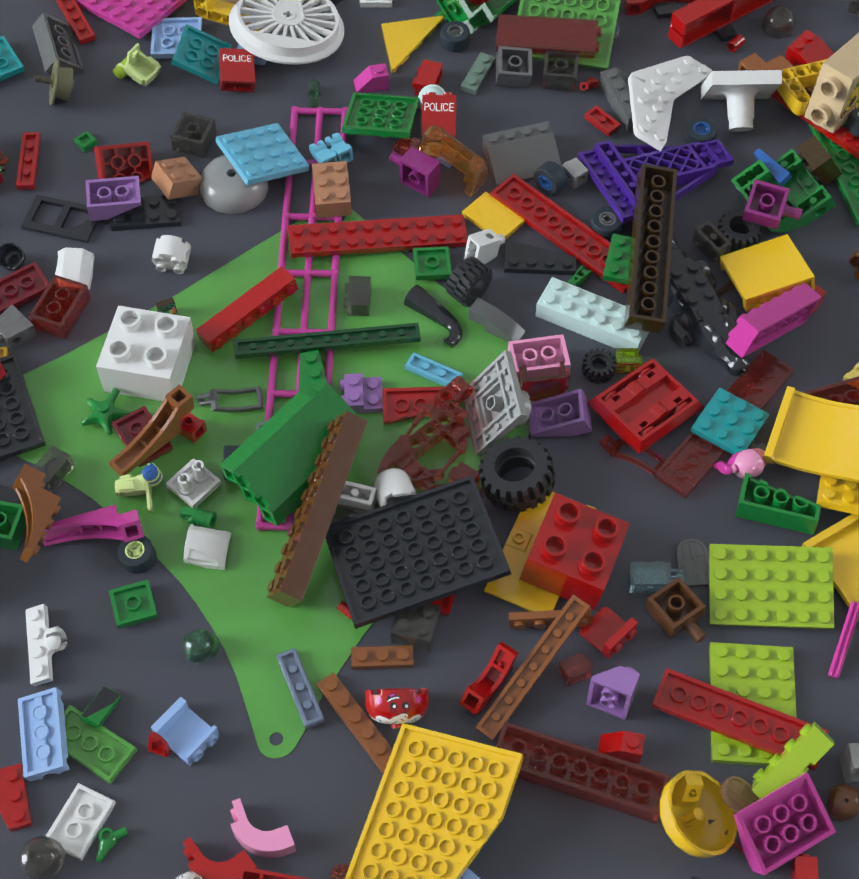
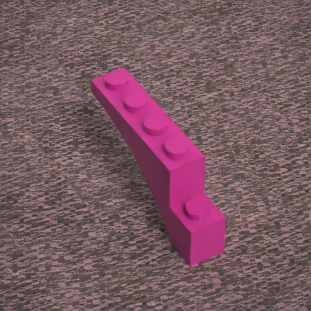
M115 504L53 522L49 530H44L47 532L43 545L45 547L67 541L94 538L116 539L129 542L144 537L137 509L118 514Z

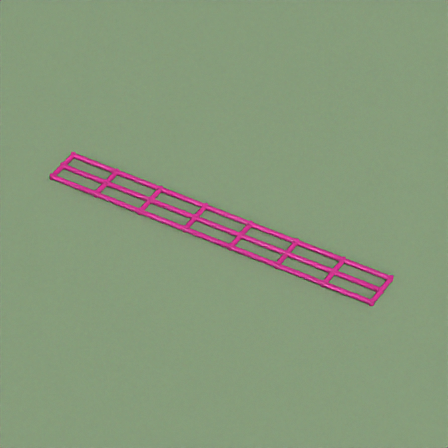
M293 106L291 108L289 139L295 145L298 115H316L314 144L318 146L317 142L322 137L323 115H342V127L348 108H298ZM341 129L340 135L347 144V133H342ZM314 158L313 160L305 159L310 166L317 163ZM313 172L309 213H290L293 175L286 176L278 268L282 266L285 269L289 220H308V224H315V221L342 222V216L317 218ZM332 255V270H312L313 257H306L305 270H287L293 277H304L300 329L280 328L281 302L274 308L272 336L335 330L340 255ZM311 277H331L328 329H308ZM334 350L326 351L325 377L327 384L329 383L331 386ZM298 353L296 390H275L278 355L270 356L265 421H268L273 416L274 397L293 398L298 393L300 353ZM257 506L255 524L257 531H289L290 527L294 525V511L286 518V523H280L276 526L270 522H264L259 506Z

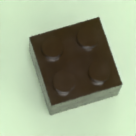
M815 135L797 146L800 152L798 154L799 158L818 183L821 181L824 187L842 175L831 156Z

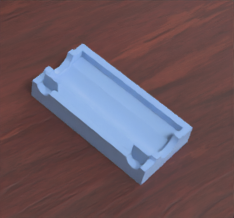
M57 687L18 699L24 778L30 782L44 779L43 776L47 774H61L69 770L67 764L68 748L64 704L61 700L63 693Z

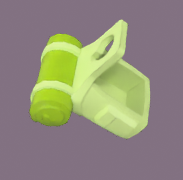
M137 43L128 51L127 57L116 65L113 73L119 79L130 76L140 85L147 86L160 73L161 66L152 57L144 55L140 50V44Z

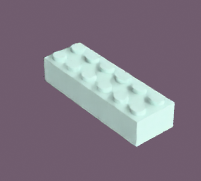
M554 277L550 279L536 305V317L633 356H637L649 334L646 331L624 328L626 306Z

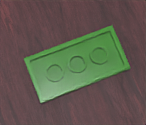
M69 705L64 712L68 756L109 784H112L137 752V748L102 725L98 729L81 721L80 716L82 712Z

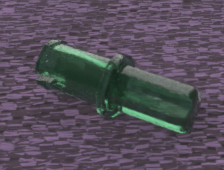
M316 79L309 81L308 97L310 98L311 108L319 107V98L321 97V92L319 91L320 82L317 81L316 85Z

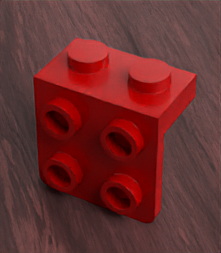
M605 606L592 617V624H588L580 629V635L609 659L612 655L619 653L628 640L630 641L636 636L638 622L633 617L625 622L609 607Z

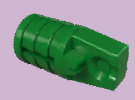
M182 507L179 512L181 519L187 520V523L213 529L217 519L216 512L206 511L197 507H193V509Z

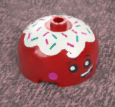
M415 688L377 689V693H374V690L368 689L365 690L366 709L375 721L391 724V728H401L403 723L416 722L425 715L429 705L428 688H419V692H417Z

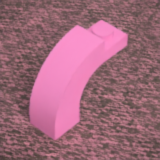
M240 798L232 801L234 809H231L230 812L234 823L230 825L237 841L247 851L265 858L283 857L296 852L288 825L272 831L258 830L249 823Z

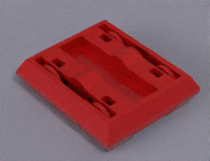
M653 358L587 402L589 407L638 454L704 408L696 397Z

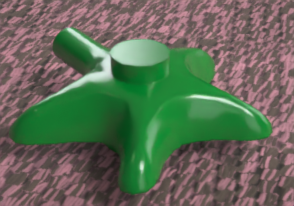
M113 388L109 397L104 401L87 398L86 402L93 412L81 421V425L99 424L104 428L106 434H113L112 421L130 413L114 406L120 390Z

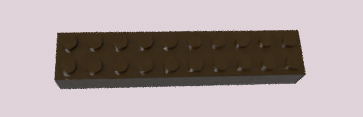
M642 163L638 172L624 328L661 334L666 324L677 169Z

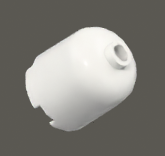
M387 469L381 472L374 481V488H377L376 497L379 507L416 495L409 476L401 469Z

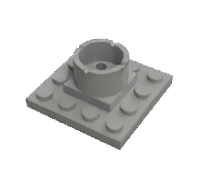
M505 350L462 391L476 455L483 456L489 447L492 448L494 443L499 442L513 428L521 427L529 418L531 412L530 396L526 391L520 389L511 351Z

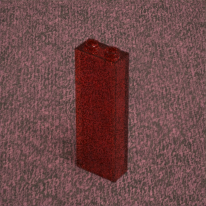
M499 14L495 44L496 52H498L499 46L531 48L534 55L595 58L596 52L599 53L600 42H597V37H601V27L598 26V20Z

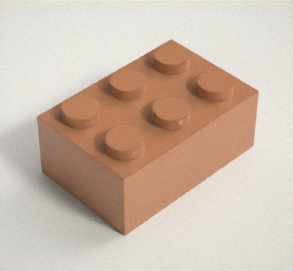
M347 161L312 164L317 218L352 215Z

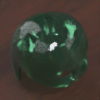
M194 630L183 637V652L186 658L193 663H201L207 657L213 658L218 654L219 642L212 633L206 630Z

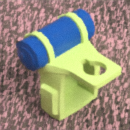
M148 463L142 469L141 475L132 476L131 474L120 476L115 481V493L118 497L146 494L148 511L153 513L152 486H157L162 482V472L154 463Z

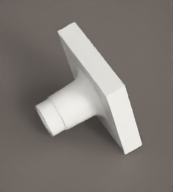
M782 70L712 71L701 85V100H727L729 131L744 132L753 130L755 99H768L782 84Z

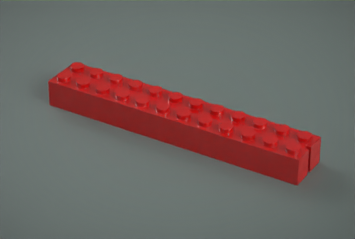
M697 0L672 13L668 38L681 49L775 0Z

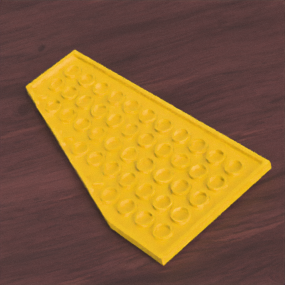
M403 723L345 879H460L503 820L524 758L523 754Z

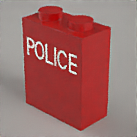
M220 48L218 58L220 90L254 92V54L244 48Z
M426 92V95H422V139H456V95H453L451 92H444L443 95H436L435 92Z

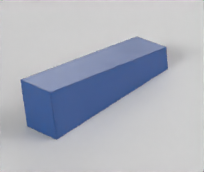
M758 148L754 152L755 158L757 160L761 159L779 186L783 187L791 179L790 173Z

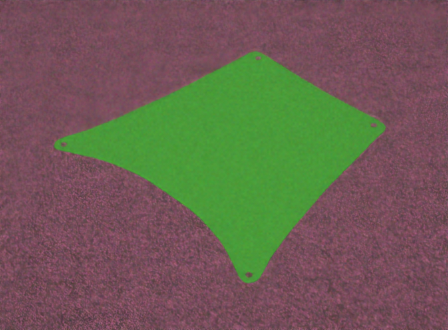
M352 210V215L345 216L342 222L363 221L364 219ZM298 220L292 225L308 224V220ZM315 221V224L331 223L335 221ZM281 231L173 296L177 313L173 315L191 318L196 340L182 387L193 396L194 409L190 413L205 421L207 431L195 444L181 434H178L169 441L173 446L172 451L149 462L154 463L163 475L162 482L157 486H152L153 513L148 511L146 494L118 497L115 493V481L120 476L109 466V461L117 456L125 446L112 428L113 434L108 435L99 424L81 425V421L93 412L86 402L87 398L104 401L110 395L109 392L103 391L96 368L108 332L45 365L23 374L46 446L16 455L43 469L49 460L57 458V460L48 465L47 471L74 486L103 508L116 504L118 514L137 509L144 536L150 539L154 546L156 558L189 593L222 644L236 674L258 748L266 757L273 759L288 755L296 747L305 731L276 655L296 648L319 704L323 694L317 688V683L333 672L335 675L338 674L351 654V647L357 646L363 635L373 624L355 629L352 619H349L337 609L339 603L342 601L346 603L326 538L303 600L287 607L267 598L269 593L267 591L268 584L275 577L274 568L277 562L281 561L282 547L289 539L288 531H257L255 524L258 505L244 498L238 484L230 480H224L223 471L220 466L223 462L224 446L242 445L256 432L255 423L265 422L270 356L235 359L234 340L272 336L274 308L213 353L199 340L196 329L278 269ZM288 234L285 270H305L306 257L291 258ZM401 251L340 255L335 330L419 322L421 342L334 350L332 388L340 396L344 395V391H341L340 380L344 379V374L363 373V378L382 377V392L383 388L441 387L442 385L405 370V365L413 352L463 373V378L458 384L459 406L387 425L383 424V412L357 413L360 418L368 422L346 481L374 487V481L381 472L391 468H398L407 473L416 494L471 475L478 491H480L482 485L478 470L482 456L475 453L462 391L505 350L508 351V342L484 331L483 325L470 320V308L456 301L435 280L416 281L414 263ZM332 255L314 256L312 270H332ZM294 277L298 290L282 301L280 328L300 329L304 277ZM311 277L308 329H328L331 277ZM418 284L460 323L463 335L460 342L451 348L443 340L449 336V331L446 328L404 305L406 295L415 285ZM360 294L363 298V303L361 307L357 309L356 307L360 303V298L357 295ZM156 306L149 309V311L157 312ZM319 351L325 373L326 351ZM298 353L278 355L275 390H296ZM551 381L550 386L543 387L538 383L530 389L529 393L534 398L545 399L558 394L561 390V385L558 382ZM259 386L261 387L264 408L237 413L211 411V405L199 406L196 398L197 395L209 393V390L213 388L233 390ZM256 392L236 395L217 394L218 407L234 408L258 405ZM119 394L114 406L131 413L145 405L153 417L163 401ZM274 397L273 415L292 398ZM529 418L521 427L513 428L499 443L507 437L508 439H512L513 436L527 437L530 434ZM193 458L201 460L204 463V467L218 477L222 483L197 508L216 512L217 519L213 529L228 531L232 534L227 551L225 570L207 569L184 562V546L188 528L191 524L187 523V520L181 519L179 512L182 507H191L168 489L166 482ZM148 464L140 468L137 466L128 474L132 476L141 475L142 469ZM378 501L376 503L375 509L379 508ZM302 503L294 510V515L296 513V510L299 507H301ZM336 507L330 524L361 513ZM271 734H282V743L280 745H272L269 741Z

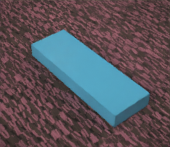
M414 352L405 365V370L442 386H458L463 378V373Z

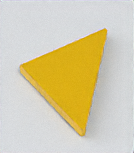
M443 16L381 24L392 73H395L396 69L409 58V55L416 51L423 43V40L434 32L438 24L443 22Z

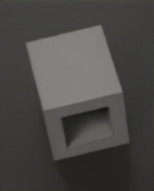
M576 157L562 165L567 176V183L573 189L588 181L589 170Z

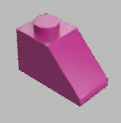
M386 63L368 66L353 80L356 92L369 93L388 90L389 74Z

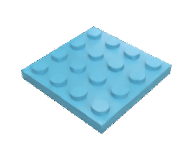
M278 123L216 136V143L246 185L309 171L310 165Z

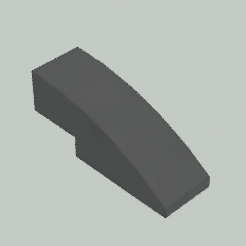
M477 298L469 309L470 320L483 325L484 331L507 342L521 340L525 334V330L512 318L480 298Z

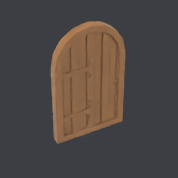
M738 776L729 777L722 783L721 796L725 804L735 813L760 799L752 791V785Z

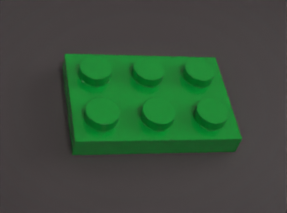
M618 234L612 235L602 280L628 285L632 237Z

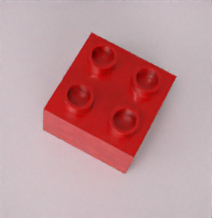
M555 493L519 580L567 600L572 595H575L590 605L591 610L594 611L604 592L630 523Z

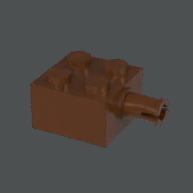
M677 577L647 598L646 611L671 639L683 630H686L696 643L701 642L707 635L695 623L703 617L706 606L680 577Z

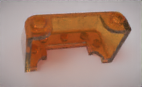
M431 126L424 132L418 150L436 159L441 156L466 175L462 181L466 183L464 192L472 197L489 175L485 160L439 126Z

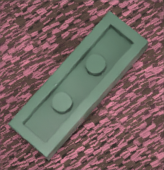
M480 52L462 82L460 90L476 95L492 69L496 57Z

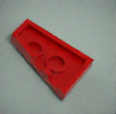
M21 763L0 768V814L11 832L32 826L26 782Z

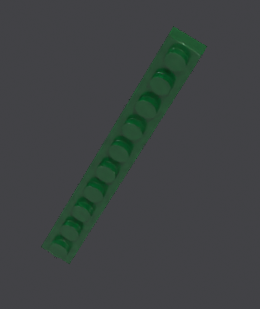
M418 322L234 340L235 359L304 353L313 350L328 351L421 342Z

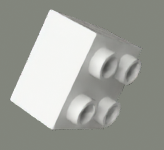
M118 306L96 365L103 391L111 393L113 388H117L120 390L119 394L164 401L166 394L179 384L182 386L196 345L191 318Z

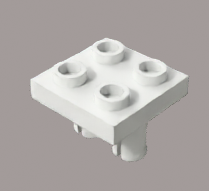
M194 458L166 482L167 488L191 508L201 504L222 484L218 477L204 467V463L201 460H195Z

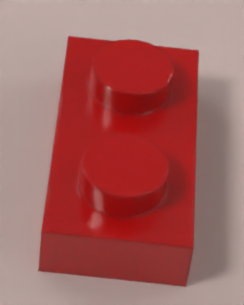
M597 105L585 113L584 119L607 137L611 136L621 127L617 120Z

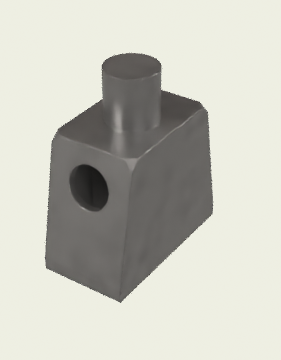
M13 305L9 306L0 315V344L4 342L10 349H13L37 336L34 325Z

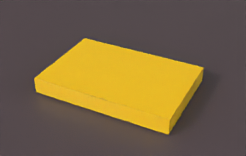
M487 192L483 193L462 211L464 217L481 230L491 229L496 235L502 234L505 240L525 224L524 219Z

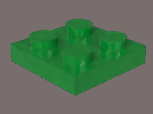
M449 246L413 248L416 281L449 279L452 273Z
M149 580L109 590L118 629L158 618Z

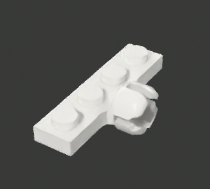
M45 604L26 609L30 684L33 686L53 681L52 655L65 649L67 646V641L61 643L67 639L63 629L59 626L49 629L48 606Z

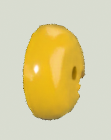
M685 770L678 773L663 789L660 799V818L665 832L677 847L691 856L704 859L721 855L734 844L738 830L734 817L736 813L725 804L721 796L722 785L703 771ZM708 820H715L709 825Z

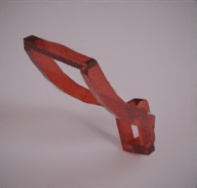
M607 434L599 441V445L611 457L629 461L652 475H657L666 461L663 456L647 448L643 452L659 460L655 469L634 457L618 453L622 445L629 446L623 439L618 438L615 442Z

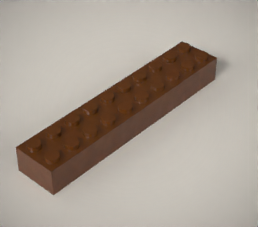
M347 411L341 416L339 415L335 420L330 421L327 427L329 433L321 443V448L323 449L314 462V465H316L315 470L308 478V489L302 494V505L296 510L294 515L296 521L288 531V542L282 547L281 561H278L274 568L275 577L268 584L267 591L269 593L267 598L287 607L303 600L366 428L367 420Z

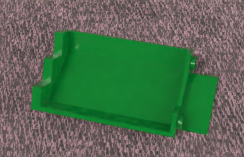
M329 383L314 397L299 391L220 464L224 476L240 486L246 500L259 506L264 520L278 526L303 502L301 497L303 492L308 489V478L315 470L316 465H314V462L323 449L321 448V443L329 433L327 427L330 421L335 420L339 415L341 416L347 411L356 416L358 415Z

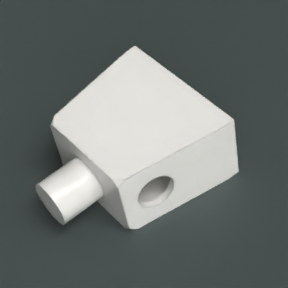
M491 229L469 235L464 260L472 256L476 257L483 264L488 263L497 257L500 245L505 243L504 236L502 234L496 235Z

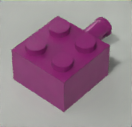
M413 147L403 156L396 151H393L390 155L389 161L400 167L401 184L428 198L440 185V161L436 158L430 157Z
M755 179L742 220L778 229L781 217L786 216L800 220L803 209L787 205L786 200L789 188Z

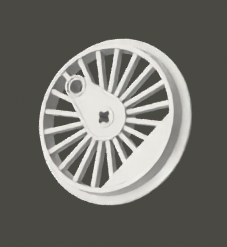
M239 0L233 6L229 16L230 31L235 40L245 50L262 59L281 64H307L322 60L333 54L339 48L344 38L343 21L330 0H307L309 2L304 5L302 3L305 0H270V2L268 0ZM317 33H319V34H321V35H324V36H327V37L323 38V37H321L320 35H318ZM306 35H308L315 41L309 40V38Z

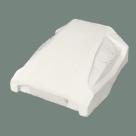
M65 247L58 251L53 288H75L89 291L93 277L94 254L83 248Z
M191 524L188 528L184 546V562L207 569L225 570L229 541L232 537L231 532L198 527Z

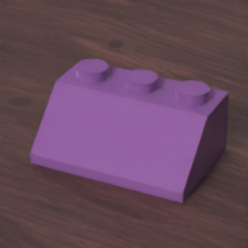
M618 666L592 676L586 705L626 720L634 700L640 673L631 667Z

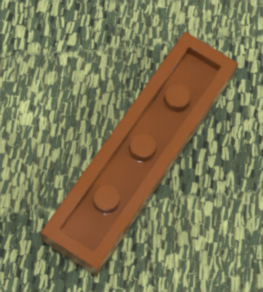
M591 608L580 621L578 627L592 624ZM561 610L509 613L510 629L524 630L532 627L544 629L552 624Z

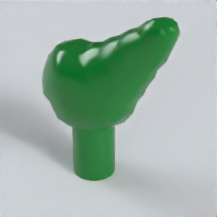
M126 827L117 831H113L111 828H103L100 831V843L96 856L97 863L105 858L118 839L129 835Z

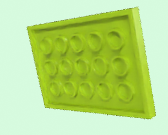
M709 544V625L834 629L833 547Z
M710 642V685L796 718L793 647ZM711 731V763L755 766L770 765L768 761L774 755Z

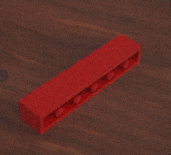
M281 266L198 327L196 332L199 340L212 353L222 348L225 343L235 338L247 327H250L256 320L266 315L268 311L278 306L288 296L293 295L298 290L295 278Z

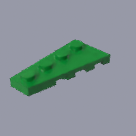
M319 350L300 353L298 392L300 391L314 397L327 385Z

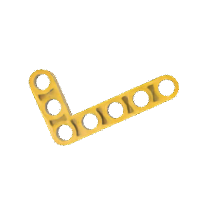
M193 0L195 12L199 17L229 25L230 12L235 4L222 0Z
M826 60L782 70V84L778 87L777 91L794 114L801 116L806 113L811 98L805 88L816 85L820 70Z

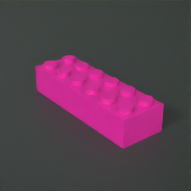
M806 283L799 287L795 286L791 291H785L780 297H774L769 303L765 302L759 308H753L748 314H742L736 321L738 323L736 327L729 332L726 344L743 358L804 324L822 297Z

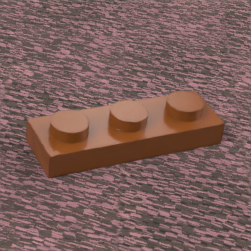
M413 645L351 647L352 670L414 667Z

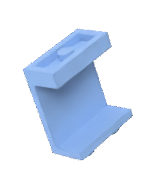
M182 697L151 726L152 731L162 736L169 744L170 749L189 766L193 762L199 761L204 751L209 746H213L219 736L217 727L215 725L209 726L189 709L187 702Z

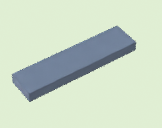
M296 648L276 655L305 730L324 723V716Z

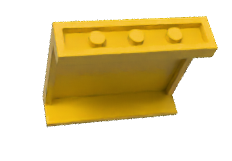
M788 234L720 256L721 271L726 270L743 299V308L746 312L751 311L753 308H759L765 302L769 303L774 297H780L785 291L789 292L795 286L799 287L806 283L813 290L815 289V276Z

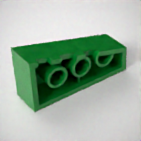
M745 472L735 517L814 535L819 521L820 505L798 495L795 497L789 495L787 490L782 488L778 490L769 486L768 482L762 479L758 481L751 478L752 475Z

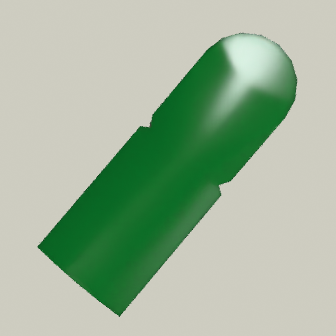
M582 265L566 283L580 287L591 277L592 271L586 270L585 266Z

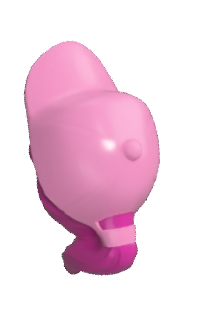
M759 448L743 450L732 455L727 463L720 461L715 463L713 467L723 474H733L741 479H744L745 472L752 475L751 478L759 476L767 465L764 458L765 451Z

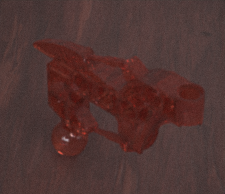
M457 376L444 388L440 389L434 397L432 404L422 405L419 414L412 422L406 434L401 435L384 455L377 475L394 465V468L401 469L407 473L414 489L422 487L424 491H428L442 486L435 485V481L444 478V472L461 454L466 452L468 446L467 439L470 437V429L465 424L464 419L469 416V413L458 406V404L470 397L474 390L472 386L461 376ZM423 416L432 418L421 428L415 431L412 435H410L412 430L419 424ZM448 422V424L442 425L441 423ZM429 433L434 434L433 436H427ZM443 439L456 449V452L442 469H428L417 461V459ZM413 445H419L418 448H412Z

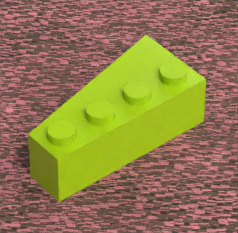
M816 722L811 725L807 723L799 731L801 735L796 740L790 739L784 745L785 750L780 755L776 753L768 761L770 765L765 770L760 768L753 775L752 791L760 799L809 770L807 766L809 764L815 765L834 745V740Z

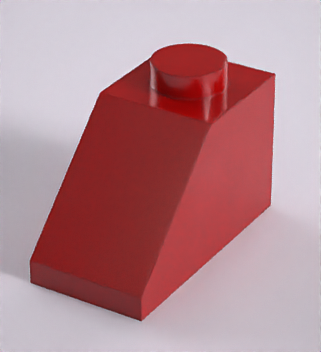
M628 731L601 734L597 756L640 764L645 735Z

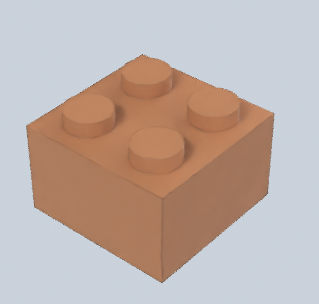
M186 157L155 161L151 176L168 200L198 195L203 179Z

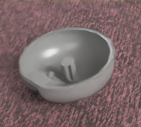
M225 154L212 160L203 169L201 174L203 178L200 184L201 198L208 207L220 213L239 214L254 209L265 199L269 189L268 181L246 185Z

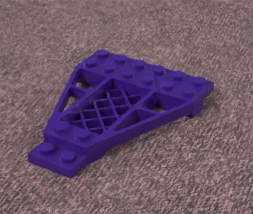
M719 139L706 142H692L679 146H664L661 151L651 145L613 144L609 140L594 144L593 150L578 153V160L589 170V176L622 223L633 221L637 175L642 163L656 164L655 166L662 165L680 171H677L676 187L687 185L676 192L675 201L715 176L719 168L731 166L734 163L733 157ZM620 153L637 154L638 156L623 159Z

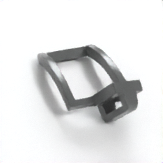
M259 386L233 390L213 388L209 390V393L197 395L196 398L199 406L211 405V411L237 413L264 408L261 387ZM252 392L257 394L258 405L234 408L218 407L217 394L236 395Z

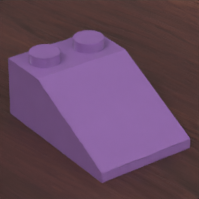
M139 176L85 180L87 210L90 221L107 220L141 205Z
M577 389L531 402V412L529 415L530 435L532 437L578 436L592 432L590 407L587 404L589 399L583 390Z

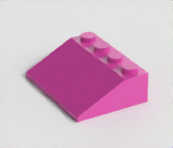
M808 772L803 773L734 814L745 857L752 871L762 875L768 874L836 832Z

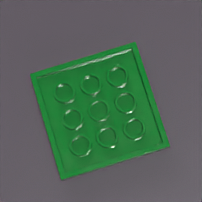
M353 92L341 127L342 133L410 139L420 97Z

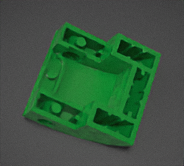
M793 149L776 160L791 175V179L783 186L790 189L786 200L787 205L803 210L800 220L783 216L781 217L778 229L768 227L770 231L788 232L798 229L821 217L836 206L830 194L822 185L818 184ZM761 159L731 179L747 202L755 179L778 185Z

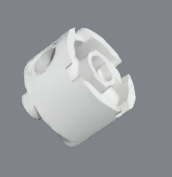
M163 235L160 239H156L152 262L160 272L173 270L177 274H183L187 268L191 245L187 241L185 243L181 242L182 238Z

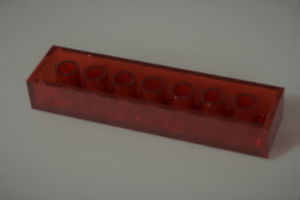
M504 722L496 747L523 754L524 758L517 778L655 824L657 823L660 814V799L664 787L669 783L671 775Z

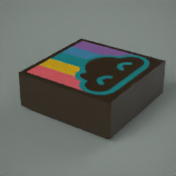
M173 297L155 303L157 312L177 313Z

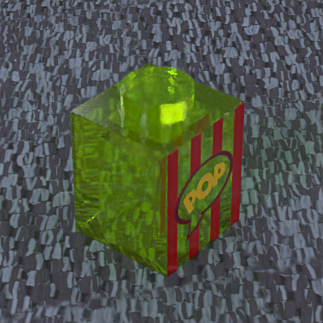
M616 348L615 374H629L642 365V355H639L638 348Z

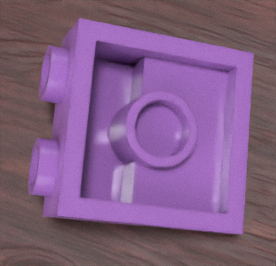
M363 373L344 374V379L340 380L341 391H344V395H341V397L356 414L382 413V377L363 378Z

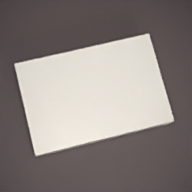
M78 783L43 839L44 842L82 861L116 802Z

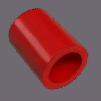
M738 34L727 43L728 50L731 52L738 50L745 44L744 37Z

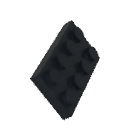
M166 196L141 197L140 206L110 218L111 231L182 226L181 198L168 200Z

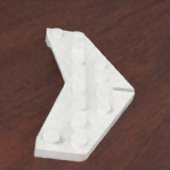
M683 56L632 72L628 78L635 136L661 151L667 142L674 100L698 83H703L713 70L690 56Z

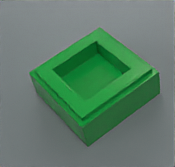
M88 131L73 139L74 143L84 153L98 145V141Z

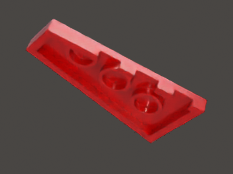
M458 386L383 388L384 425L459 406Z

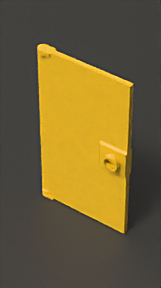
M552 492L549 497L546 496V501L542 504L538 503L536 508H528L524 512L520 511L503 548L511 575L487 583L484 592L528 611L554 610L559 596L519 580L555 492Z

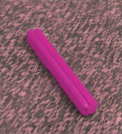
M854 601L850 604L829 669L828 676L834 679L840 677L859 617V603Z

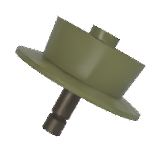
M58 58L54 60L51 78L34 76V82L50 84L49 104L51 106L55 98L69 101L71 90L74 89L73 68L59 67Z

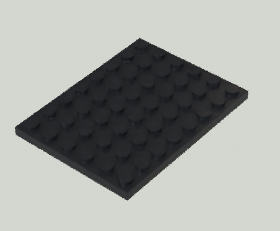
M472 475L332 523L325 537L355 629L511 575V570Z

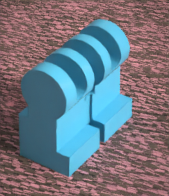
M338 132L332 135L333 139L329 136L326 137L325 143L319 140L317 142L318 146L314 143L309 145L310 153L317 163L347 161L348 163L353 160L352 147L343 141Z

